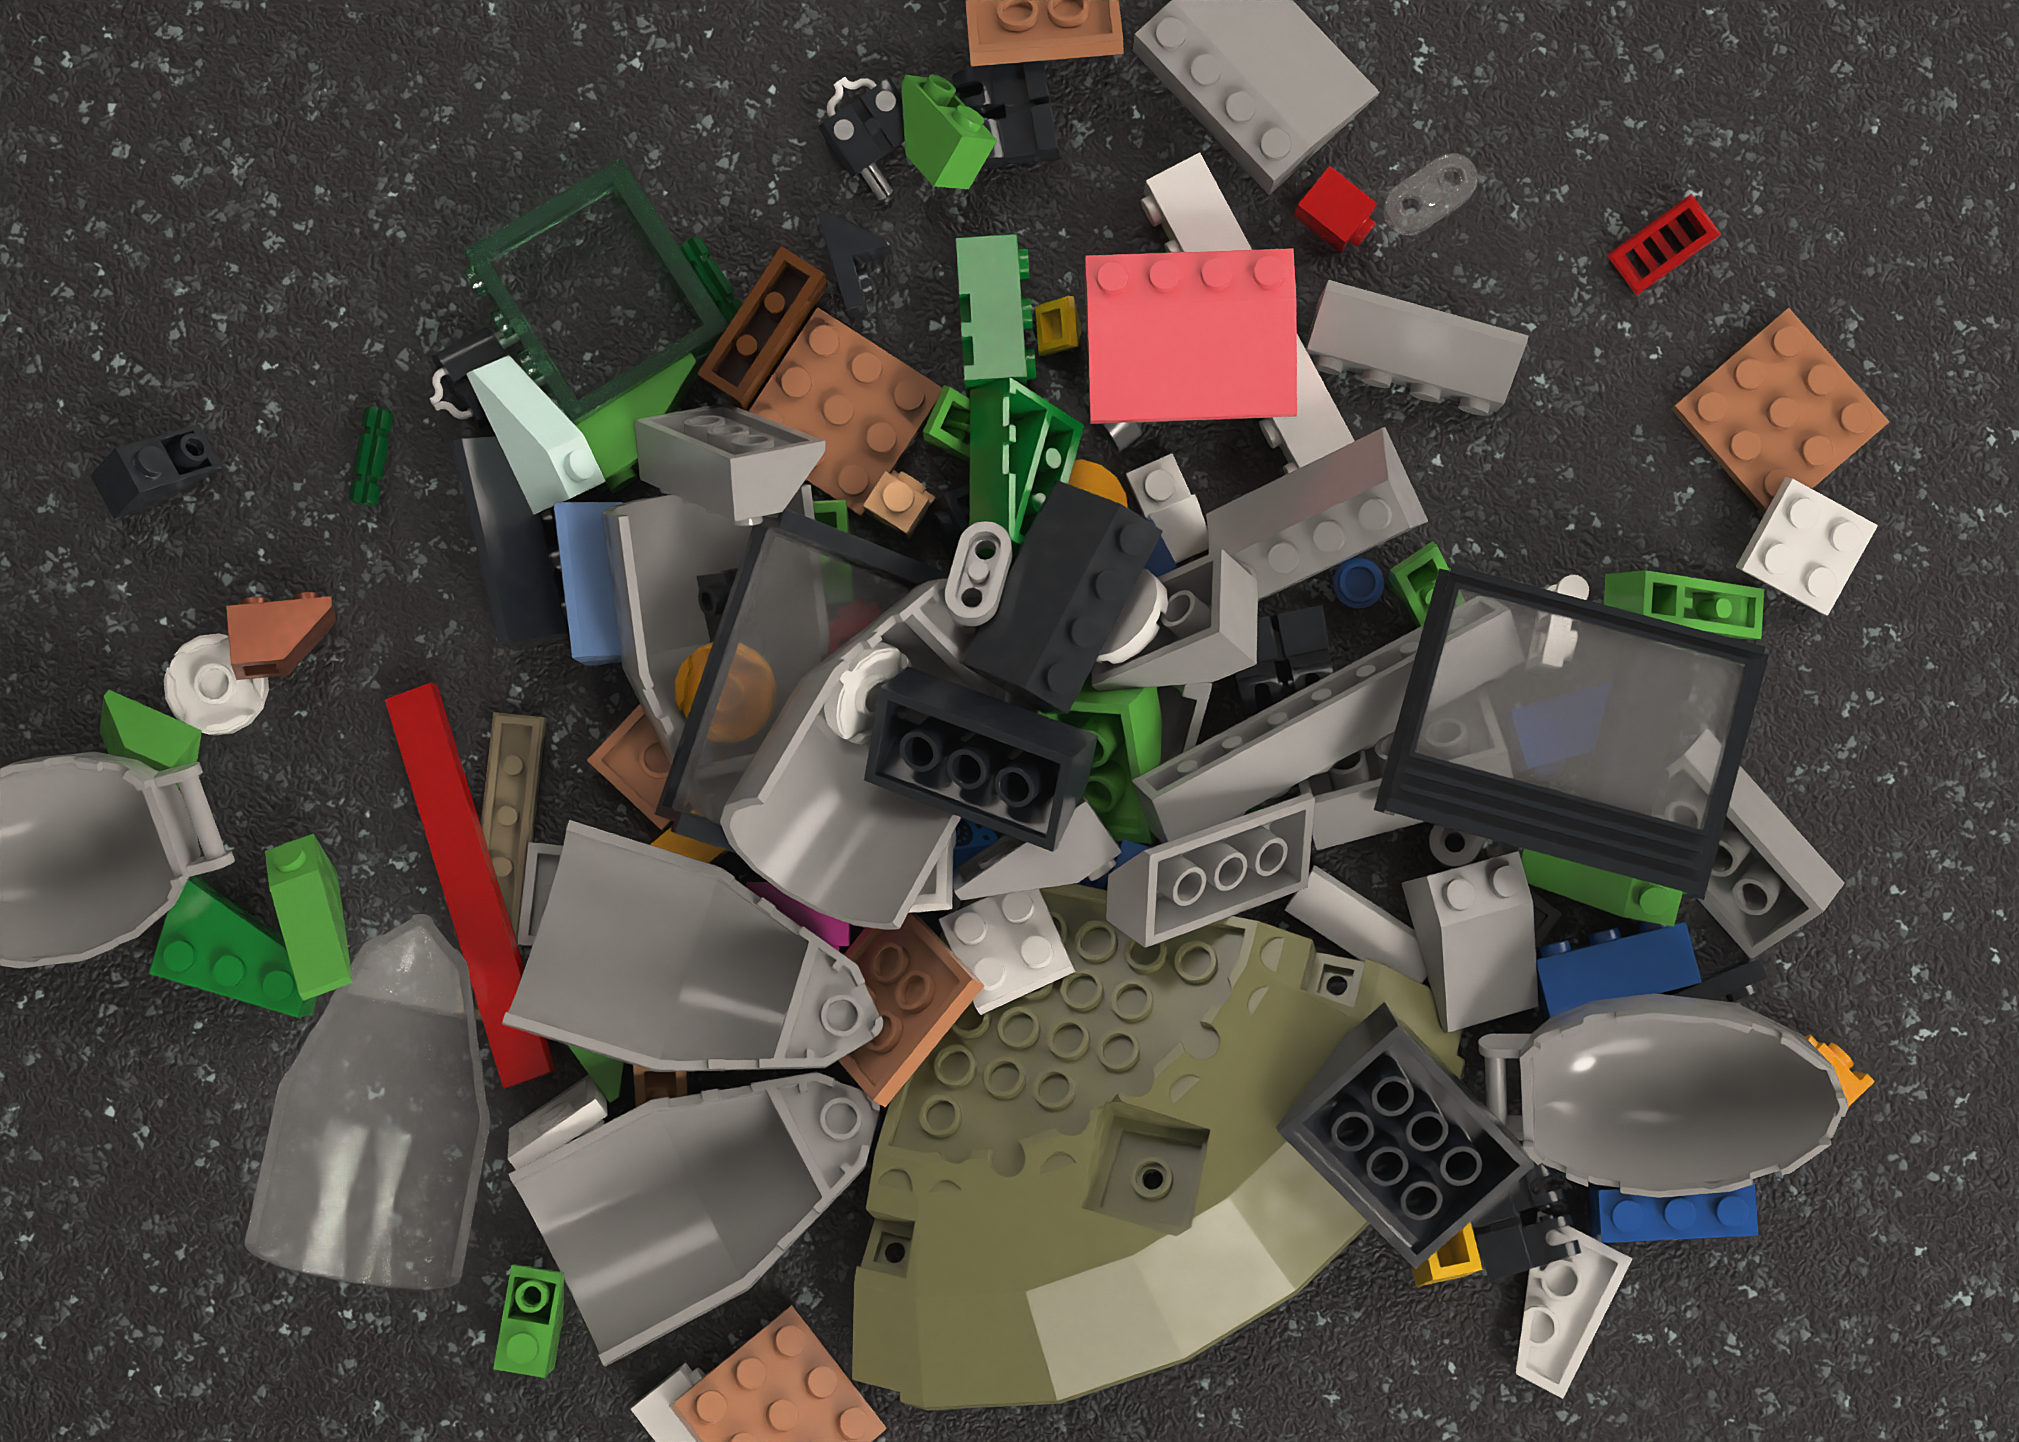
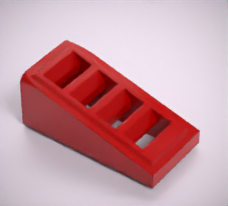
M1691 193L1607 254V256L1637 296L1715 240L1721 233ZM1683 212L1701 236L1694 242H1692L1676 220V217ZM1665 225H1668L1684 247L1678 254L1673 251L1659 231ZM1649 237L1652 238L1668 260L1660 267L1642 243ZM1632 249L1636 251L1651 272L1643 279L1625 255Z

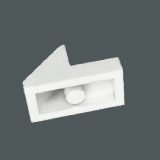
M1172 453L1126 473L1125 477L1142 515L1153 519L1156 527L1163 530L1161 536L1176 564L1209 549L1208 529L1195 494H1190Z

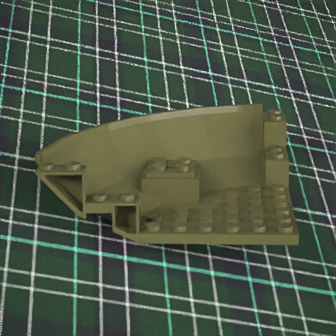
M1078 884L1040 888L1076 972L982 1015L979 1014L972 1001L890 1101L874 1154L866 1210L875 1220L861 1267L857 1266L854 1280L852 1380L900 1392V1402L925 1410L1061 1404L1190 1360L1297 1295L1370 1224L1276 1129L1277 1125L1344 1037L1385 1002L1446 1066L1462 1080L1465 1060L1457 1056L1463 1028L1443 1033L1431 988L1369 959L1363 962L1316 952L1311 939L1259 921L1230 916L1145 948L1106 920L1107 890ZM953 891L952 909H948L946 916L986 897L960 900ZM942 928L940 939L950 948ZM1341 981L1347 984V989L1343 994L1332 995L1329 993V987L1334 982ZM1150 1172H1159L1163 1176V1182L1157 1189L1151 1190L1144 1186V1179ZM896 1247H904V1258L900 1262L891 1263L889 1260L890 1252Z

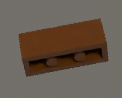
M781 246L698 371L697 375L703 385L740 409L747 410L828 287L825 274Z

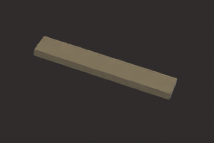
M493 712L481 828L517 942L528 842H533L547 718ZM517 944L521 955L522 945ZM465 964L460 1017L482 1019Z

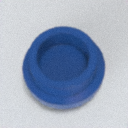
M1353 558L1345 561L1339 566L1333 577V590L1337 599L1343 605L1353 609H1363L1373 605L1380 598L1384 589V578L1381 570L1375 563L1364 558Z

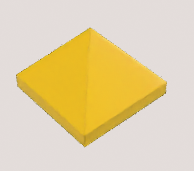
M1066 296L1035 306L1039 356H1048L1078 347L1082 326L1074 296Z

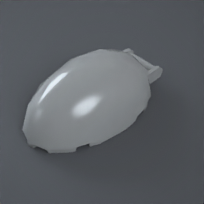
M85 752L38 757L14 762L0 768V966L28 968L77 962L109 951L119 944L139 937L170 910L179 899L190 876L214 871L228 866L235 861L232 851L225 850L198 775L202 774L203 771L199 762L157 771L139 760L99 752ZM198 839H199L201 848H202L203 853H204V856H202V857H200L201 854H200V848H199Z
M1656 993L1597 1000L1549 1018L1532 1034H1488L1481 1037L1478 1041L1479 1053L1484 1056L1486 1107L1518 1140H1523V1148L1530 1159L1537 1165L1543 1163L1546 1166L1565 1172L1566 1179L1588 1187V1182L1596 1185L1619 1187L1620 1193L1661 1198L1731 1192L1753 1185L1754 1178L1781 1171L1782 1175L1792 1173L1831 1145V1138L1835 1134L1840 1119L1845 1117L1849 1108L1834 1066L1802 1034L1738 1003ZM1506 1058H1520L1522 1115H1508Z

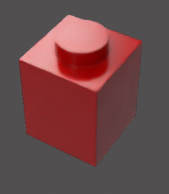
M1329 166L1300 201L1294 217L1341 253L1349 242L1358 247L1374 228L1376 222L1370 217L1377 203Z

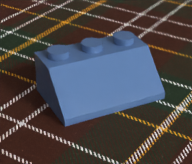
M622 502L554 503L572 658L586 666L622 662L602 518L603 511L609 507L623 504Z

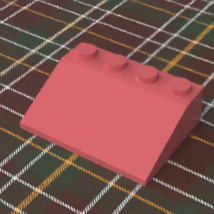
M1294 248L1085 256L1084 281L1090 424L1297 416V324Z

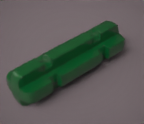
M698 236L690 238L677 248L678 254L687 269L692 268L690 272L711 307L718 309L716 314L725 329H727L743 304L739 298L734 299L736 294L714 258L709 259V250L702 239Z
M368 406L364 409L361 426H364L365 433H360L353 469V473L357 477L356 480H351L348 496L350 501L358 505L376 506L379 500L381 487L377 485V480L383 477L389 439H386L385 436L386 432H391L393 413L386 408Z

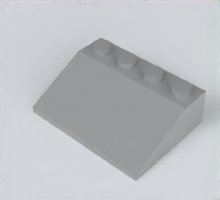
M1171 0L1139 29L1134 36L1133 52L1268 195L1274 192L1380 93L1293 0Z

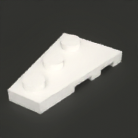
M1537 1212L1536 1223L1540 1222L1539 1217L1545 1216L1547 1214L1543 1212ZM1570 1226L1549 1231L1546 1235V1241L1549 1245L1555 1246L1578 1240L1582 1253L1529 1270L1516 1365L1517 1375L1562 1399L1632 1261L1631 1257Z

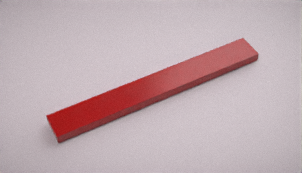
M428 683L385 699L503 1089L557 1072L546 1038L502 1025L505 1013H508L525 968L438 685Z

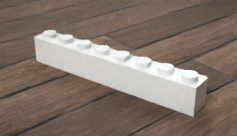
M1201 153L1146 180L1144 189L1146 197L1141 199V204L1151 224L1154 227L1161 224L1170 241L1164 244L1167 253L1252 250ZM1298 334L1297 416L1271 417L1259 421L1260 428L1272 448L1280 446L1288 461V464L1283 466L1285 475L1354 442L1350 431Z

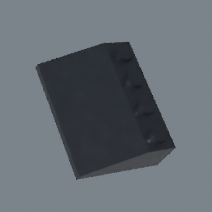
M1385 1002L1344 1037L1276 1127L1277 1131L1415 1269L1535 1166L1520 1141Z

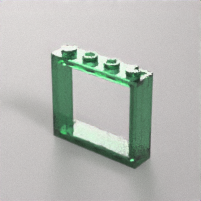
M622 158L464 250L469 267L462 272L469 281L472 290L477 297L485 293L496 308L489 314L505 340L513 335L523 351L516 355L525 373L533 381L539 378L542 380L550 393L548 397L575 426L689 353H692L695 360L711 352L729 326ZM612 192L697 324L698 329L582 399L577 400L490 263Z

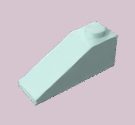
M509 355L467 373L470 383L533 514L554 506V503L566 501L606 482L582 432Z

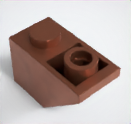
M304 592L293 595L291 600L270 602L269 599L264 597H250L241 600L239 605L226 606L230 660L236 680L289 675L336 623L331 596L322 597L319 593Z

